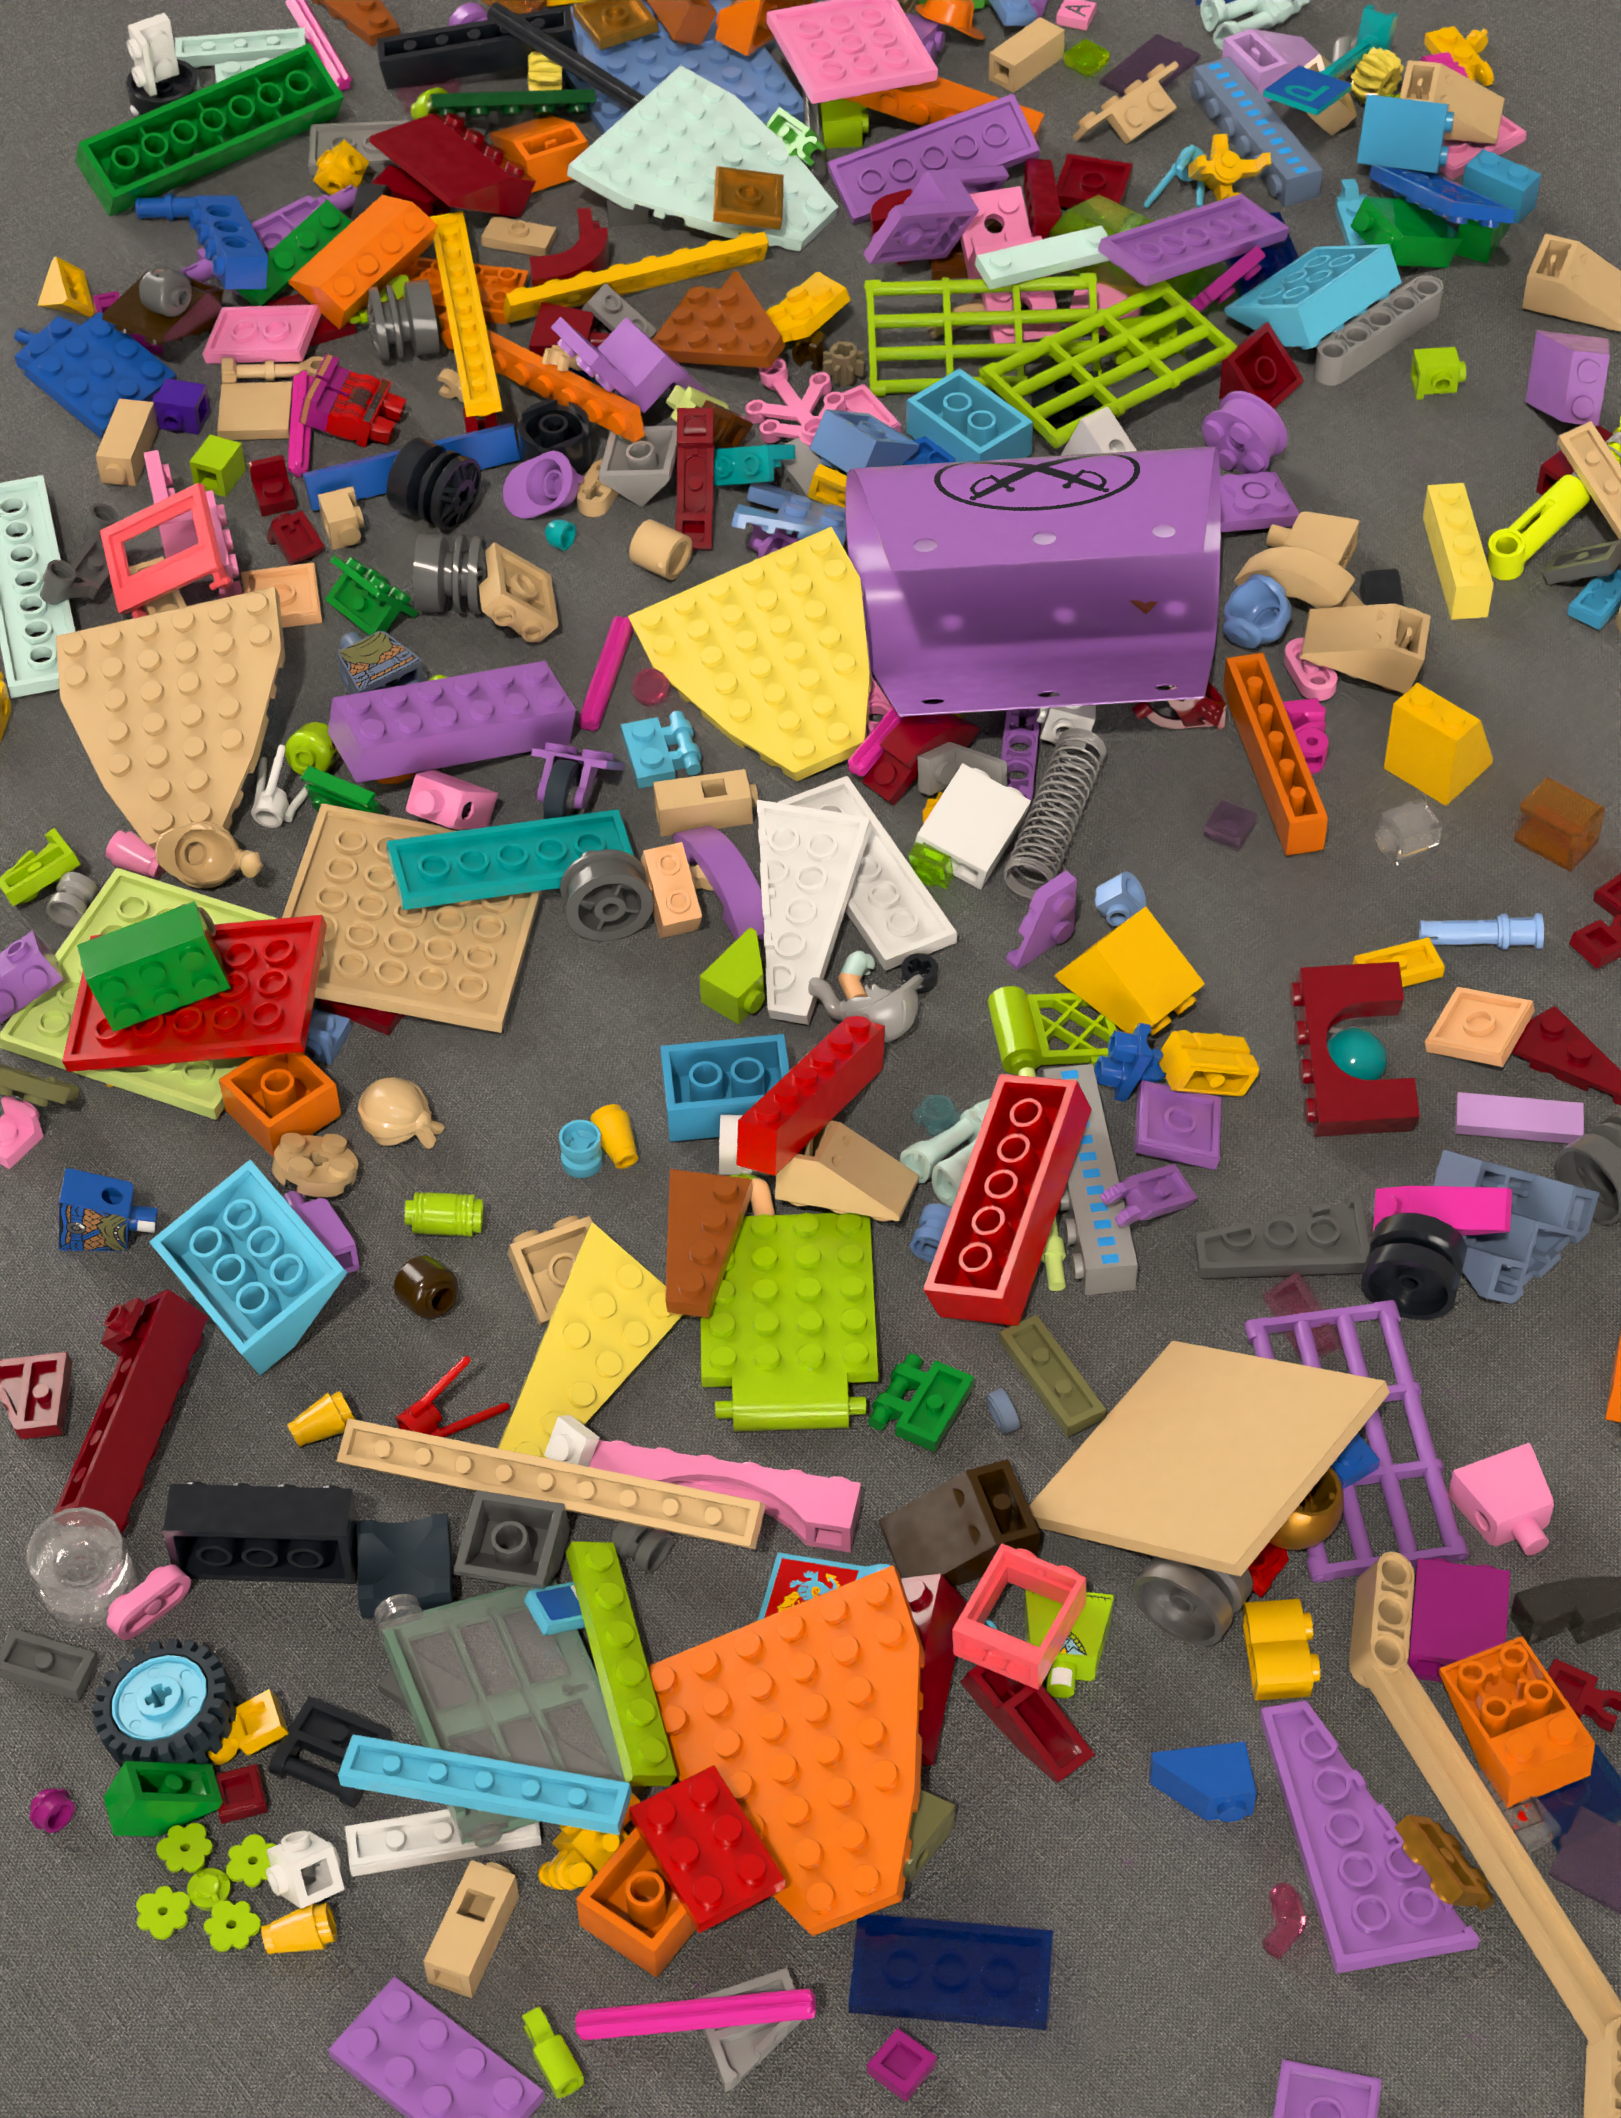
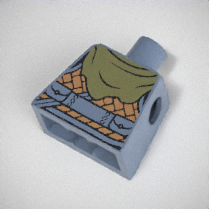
M378 631L363 639L358 633L349 632L341 639V650L337 653L341 680L349 694L424 682L421 659L386 632Z

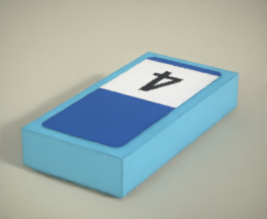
M574 1582L528 1591L524 1602L544 1636L585 1628Z

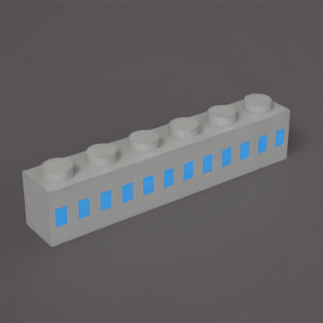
M1093 1064L1043 1069V1078L1077 1080L1092 1108L1059 1204V1210H1066L1068 1219H1064L1066 1244H1074L1075 1253L1071 1254L1074 1279H1081L1084 1296L1135 1290L1138 1263L1129 1225L1119 1227L1114 1220L1115 1216L1125 1208L1123 1198L1113 1204L1105 1205L1099 1197L1106 1189L1118 1184L1119 1179Z

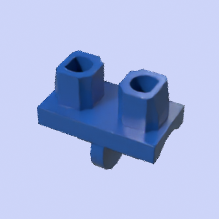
M1139 1023L1133 1034L1114 1030L1109 1039L1108 1057L1100 1055L1095 1063L1094 1072L1097 1084L1114 1087V1100L1126 1102L1138 1081L1145 1080L1157 1083L1167 1074L1163 1073L1159 1065L1163 1057L1162 1051L1159 1049L1151 1050L1147 1044V1037L1151 1032V1025Z

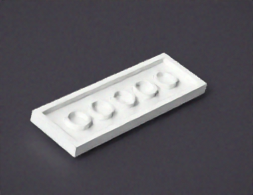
M848 776L778 802L870 817L872 827L845 912L885 971L901 965L909 955L916 953L929 954L957 943L956 930Z

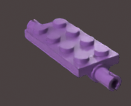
M351 184L330 196L322 195L315 200L307 195L251 223L266 254L327 199L342 213L353 208L357 188H353ZM204 247L196 251L198 262L180 270V273L203 282L212 278L220 281L218 276H214L211 261L206 260ZM235 289L231 290L235 295L240 294Z

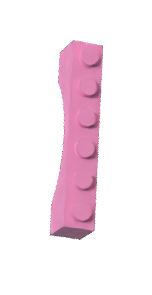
M599 1440L589 1467L760 1501L766 1504L765 1514L775 1518L792 1530L805 1545L851 1553L861 1509V1483L852 1482L838 1476L827 1478L809 1475L796 1469L785 1471L766 1468L753 1462L736 1463L724 1461L710 1455L693 1456L675 1453L667 1448L651 1449L632 1446L627 1442L618 1440L612 1442Z

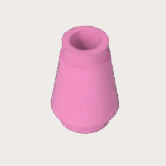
M119 830L111 838L105 855L106 858L112 861L113 866L154 879H158L163 874L164 869L157 863L155 850L132 831L126 833Z

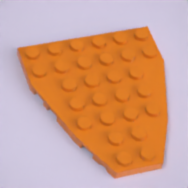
M894 1565L647 1666L677 1777L680 1781H683L712 1765L716 1767L785 1878V1889L772 1896L812 1937L900 1902L903 1898L906 1881L904 1866L910 1858L912 1846L909 1831L912 1814L918 1811L920 1800L922 1737L918 1733L919 1710L923 1709V1694L920 1691V1667H924L925 1652L900 1574Z

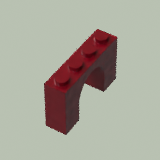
M1399 962L1300 967L1296 982L1290 983L1291 1006L1298 1007L1300 1021H1295L1294 1026L1296 1045H1303L1304 1059H1300L1299 1075L1301 1084L1308 1085L1309 1098L1304 1099V1116L1306 1123H1312L1314 1137L1414 1131L1420 1118L1415 1078L1381 1080L1355 1078L1342 1071L1334 1063L1326 1044L1327 1033L1342 1021L1351 1018L1395 1016L1399 1014L1404 1002Z

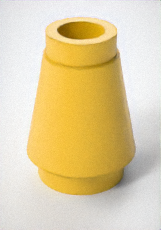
M618 1104L606 1105L596 1110L591 1115L590 1120L599 1128L601 1146L617 1169H624L635 1164L639 1157L636 1152L628 1112L622 1110Z
M340 1391L331 1396L327 1392L296 1417L294 1421L288 1423L287 1426L300 1448L305 1444H311L344 1433L347 1419L355 1420Z
M313 1903L302 1909L299 1908L271 1922V1924L261 1927L262 1939L268 1955L323 1950L327 1948L328 1943L337 1941L336 1923L328 1903L320 1905Z

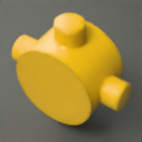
M1484 28L1481 32L1475 29L1468 35L1466 41L1476 53L1482 52L1486 47L1488 31Z

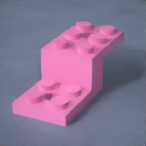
M1021 186L969 194L979 209V212L960 238L969 279H983L975 267L977 255L1042 240V236H1031ZM988 219L998 220L1002 225V231L991 233L985 228L984 222ZM1054 291L1020 292V302L1025 303L1030 310L1057 309ZM1012 292L972 293L973 299L982 297L985 311L1012 310ZM1022 324L1023 343L1040 342L1041 338L1047 335L1052 336L1062 331L1061 324ZM988 325L992 344L1015 343L1014 325Z
M158 450L144 452L153 503L156 504L175 494L174 488H166V486L173 485L169 464L161 465ZM213 490L206 491L221 562L227 575L231 578L230 587L226 589L218 588L219 597L226 598L243 594L240 580L233 582V578H238L239 571L235 553L229 554L233 551L229 529L222 530L221 528L228 526L224 505H216ZM191 510L159 525L165 559L199 543Z

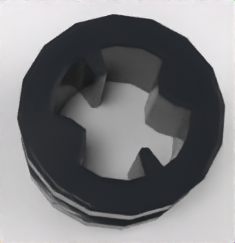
M916 953L906 957L902 962L901 968L902 984L904 985L917 974H926L922 976L924 980L916 990L917 993L923 994L934 989L937 984L938 968L935 959L923 953Z

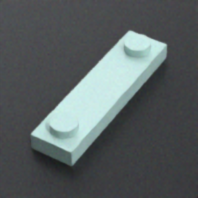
M305 28L175 38L176 58L186 61L194 68L221 64L228 61L240 62L257 60L264 57L275 58L306 45Z
M1102 225L977 255L975 267L989 290L1109 261L1110 259L1098 251L1101 238L1108 237Z

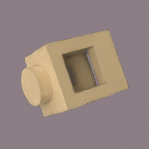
M353 486L319 494L321 520L332 549L335 550L360 544L361 533L359 528L364 527V519L360 506H357Z

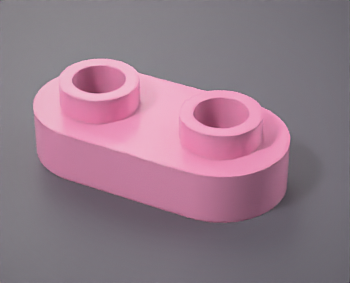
M1304 638L1291 640L1285 647L1284 665L1299 692L1307 699L1318 698V701H1323L1331 698L1335 694L1338 676L1336 671L1325 666H1317L1308 660L1300 658Z
M174 1564L154 1569L143 1583L130 1593L123 1594L113 1601L108 1610L107 1626L121 1640H129L136 1637L183 1600L191 1586L190 1578Z

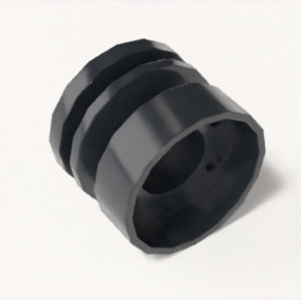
M417 437L410 440L400 450L392 464L386 489L388 502L392 508L413 517H421L427 523L435 524L436 527L451 531L464 522L475 505L481 483L480 466L475 459L463 456L455 451H446L441 445Z

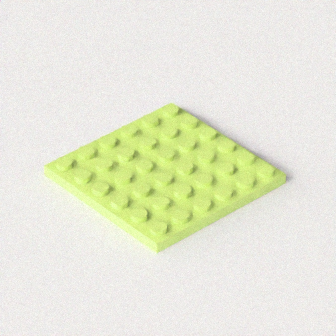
M116 868L55 954L63 980L12 1015L0 1032V1048L66 1070L62 1059L83 971L77 945L89 941L92 935H103L193 901H195L197 907H202L209 914L214 924L278 918ZM254 1056L74 1071L73 1073L217 1120L224 1109L219 1079Z

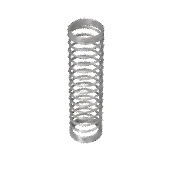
M1070 728L1063 731L1059 736L1054 753L1051 755L1050 762L1047 765V770L1040 782V787L1036 791L1033 804L1025 818L1022 831L1018 835L1014 850L1011 852V858L1008 860L1003 871V879L1006 885L1014 893L1022 897L1032 899L1036 890L1025 887L1017 882L1010 868L1013 867L1026 880L1040 884H1046L1055 878L1057 871L1061 868L1064 854L1068 850V844L1072 840L1075 827L1079 823V817L1082 815V809L1086 805L1089 792L1093 788V782L1096 780V774L1099 772L1100 765L1106 755V747L1103 741L1089 730ZM1071 740L1084 741L1097 749L1100 757L1097 759L1090 751L1082 747H1063L1062 744ZM1064 749L1081 750L1088 753L1094 761H1087L1079 756L1069 755ZM1061 758L1065 763H1060L1059 759ZM1060 766L1065 772H1057L1055 768ZM1064 766L1078 769L1082 771L1085 775L1073 773L1066 769ZM1085 769H1091L1093 773L1088 774ZM1057 775L1063 781H1054L1052 776ZM1061 775L1073 777L1080 781L1082 784L1070 782L1063 778ZM1080 778H1088L1089 782L1085 783ZM1056 783L1072 787L1077 792L1065 790ZM1054 784L1060 790L1050 789L1048 785ZM1076 786H1084L1086 790L1080 791ZM1053 792L1062 793L1071 797L1074 801L1062 799ZM1045 793H1050L1057 799L1046 798ZM1073 795H1081L1082 799L1077 800ZM1050 801L1059 802V803H1061V804L1067 806V807L1070 808L1071 810H1066V809L1057 807L1056 805H1054V804L1051 803ZM1041 802H1047L1053 808L1043 807ZM1069 804H1077L1079 808L1074 809ZM1043 810L1050 817L1040 816L1037 811ZM1047 810L1058 812L1064 815L1066 818L1054 816ZM1065 812H1073L1075 817L1070 818ZM1039 819L1047 826L1036 825L1034 820ZM1043 819L1052 820L1063 827L1051 825ZM1061 821H1070L1071 826L1067 827ZM1036 828L1044 835L1033 834L1030 829ZM1040 828L1049 829L1059 836L1048 834ZM1058 830H1066L1068 834L1063 836ZM1033 837L1040 844L1029 843L1027 838ZM1036 837L1045 838L1052 841L1055 845L1045 843ZM1054 839H1063L1064 843L1059 844ZM1029 846L1037 853L1026 852L1023 847ZM1033 846H1037V847H1041V848H1043V849H1046V850H1048L1049 852H1051L1052 854H1048V853L1039 851L1038 849H1036V848L1033 847ZM1049 847L1059 848L1061 852L1056 854ZM1030 855L1038 856V857H1040V858L1046 860L1048 863H1045V862H1042V861H1038L1037 859H1034V858L1031 857ZM1045 856L1055 857L1057 861L1051 862ZM1023 865L1034 873L1043 874L1047 880L1038 881L1022 874L1016 866ZM1047 866H1052L1053 870L1051 871Z

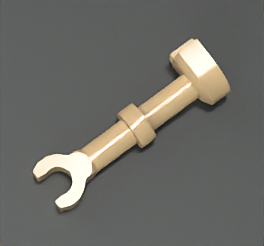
M314 356L299 364H274V360H265V364H236L233 357L221 358L222 384L237 383V379L266 378V382H275V378H293L295 375H300L301 371H307V375L315 377L324 357Z

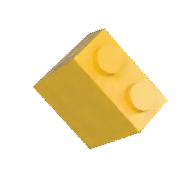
M1416 683L1393 704L1384 769L1447 806L1492 764L1493 757L1480 719L1419 683Z
M1146 906L1055 974L1060 983L1123 1031L1133 1034L1139 1023L1151 1025L1150 1033L1152 1035L1156 1034L1172 1021L1168 1014L1174 1010L1179 1015L1197 1001L1193 993L1205 985Z

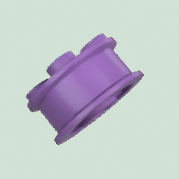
M1244 391L1228 393L1220 403V410L1208 414L1202 425V432L1207 446L1218 447L1220 467L1225 470L1234 468L1244 474L1265 471L1270 464V457L1280 454L1285 449L1288 441L1286 427L1278 413L1258 396Z

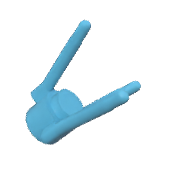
M1195 145L1184 148L1176 163L1171 166L1170 171L1149 195L1143 206L1149 208L1174 176L1177 175L1183 181L1193 180L1189 179L1188 165L1199 155H1205L1202 150ZM1198 180L1196 205L1201 207L1203 206L1205 183Z

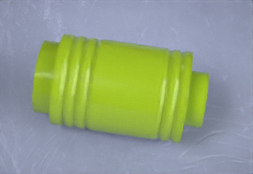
M415 1192L414 1199L406 1200L404 1223L405 1225L412 1226L413 1234L473 1237V1233H482L483 1199H475V1194L458 1195L457 1193Z

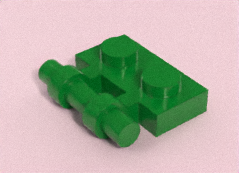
M909 1353L904 1362L897 1364L890 1374L891 1383L885 1393H879L873 1402V1412L868 1419V1424L876 1430H883L888 1420L897 1419L895 1436L936 1452L974 1388V1376L936 1360L926 1373L919 1370L923 1364L922 1359L916 1354ZM916 1390L910 1402L902 1400L906 1391Z

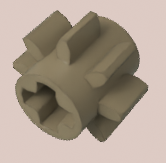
M842 341L832 345L830 352H823V372L831 376L832 382L836 385L848 386L853 384L857 376H864V351H857L856 346L850 342Z

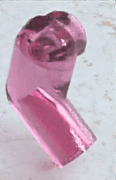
M1287 1883L1275 1885L1269 1893L1276 1926L1262 1941V1946L1266 1952L1276 1959L1283 1957L1307 1926L1302 1899L1299 1893L1294 1891V1888Z

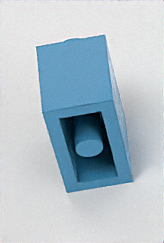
M1482 149L1465 165L1462 186L1515 209L1513 222L1519 224L1536 207L1541 174L1498 156L1496 153Z

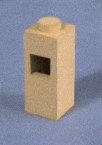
M1039 17L989 53V80L1014 93L1064 57L1065 30Z
M128 399L118 400L96 454L101 483L127 486L137 485L145 465L144 452L151 450L159 430L154 402Z
M745 769L653 782L655 812L661 837L708 825L719 829L753 824L752 808L757 807L758 792L756 784L749 785Z
M473 1860L470 1861L423 1961L429 1984L473 1999L519 1899L516 1875L512 1874L506 1867L493 1862H488L485 1865Z

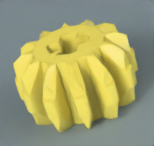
M1372 48L1368 54H1363L1360 63L1356 64L1355 72L1351 75L1353 80L1350 84H1352L1353 96L1357 97L1358 101L1366 104L1367 94L1385 97L1397 90V85L1402 80L1400 74L1404 66L1401 64V59L1389 50L1385 51L1381 48Z
M532 51L528 56V91L562 90V67L540 52Z

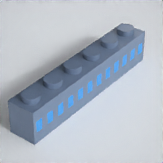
M1230 57L1195 66L1193 81L1190 83L1191 95L1204 108L1209 119H1213L1221 129L1222 134H1227L1228 139L1237 149L1239 156L1247 160L1257 159L1262 153H1270L1271 166H1267L1257 175L1268 187L1270 194L1275 196L1283 207L1320 197L1323 169Z

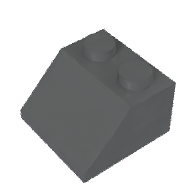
M476 1490L454 1567V1574L545 1589L560 1569L570 1531L565 1504Z

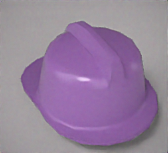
M557 451L546 452L521 463L510 472L503 487V501L507 510L515 517L522 519L534 518L553 509L567 507L574 501L578 493L579 484L583 483L584 479L571 466L569 459L563 453Z

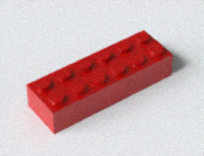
M999 1074L923 1288L939 1317L1019 1325L1092 1110L1077 1080Z

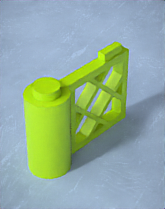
M1007 986L995 990L987 999L1002 1067L1010 1074L1019 1076V1071L1022 1068L1030 1067L1035 1070L1040 1065L1090 1063L1094 1067L1100 1055L1108 1057V1048L1096 1049L1086 1041L1095 1034L1109 1044V1039L1114 1030L1117 1031L1115 1024L1101 1013L1094 1021L1079 1012L1078 1010L1081 1007L1090 1005L1075 993L1027 995L1024 989L1020 987ZM1039 1008H1053L1063 1015L1056 1022H1053L1042 1015ZM1069 1019L1086 1029L1079 1037L1062 1027ZM1054 1035L1069 1044L1070 1047L1067 1050H1050L1048 1041Z

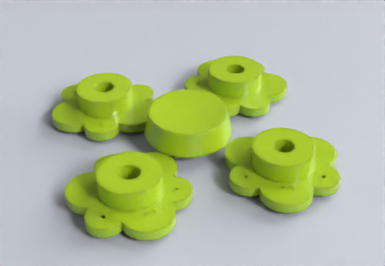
M191 1823L185 1828L180 1825L172 1826L168 1831V1837L160 1840L157 1844V1855L161 1860L166 1861L167 1869L170 1872H179L183 1868L186 1872L195 1874L188 1882L187 1894L184 1892L173 1893L170 1887L161 1886L156 1890L155 1894L146 1893L140 1896L136 1903L137 1911L140 1914L137 1918L139 1929L143 1931L150 1930L151 1935L158 1940L169 1938L173 1934L174 1928L181 1929L187 1925L188 1918L186 1912L190 1908L191 1901L197 1908L211 1911L212 1918L207 1919L203 1927L205 1933L210 1935V1943L214 1950L225 1952L232 1946L239 1950L246 1948L249 1944V1937L259 1932L261 1922L256 1914L251 1913L250 1905L247 1902L239 1901L233 1905L230 1901H227L230 1892L229 1879L234 1882L244 1880L245 1885L251 1888L258 1886L261 1879L268 1880L266 1870L271 1865L266 1850L276 1845L273 1843L266 1844L264 1838L257 1834L247 1836L243 1840L242 1846L234 1845L230 1848L228 1855L231 1861L227 1864L226 1875L223 1871L216 1868L201 1870L205 1864L204 1856L209 1855L213 1850L212 1842L206 1839L207 1833L203 1825Z

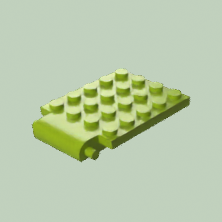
M803 1213L773 1216L761 1214L758 1216H744L709 1318L701 1317L702 1387L732 1386L733 1401H715L716 1419L733 1418L734 1432L849 1428V1415L866 1414V1397H848V1383L878 1382L870 1216L856 1213Z

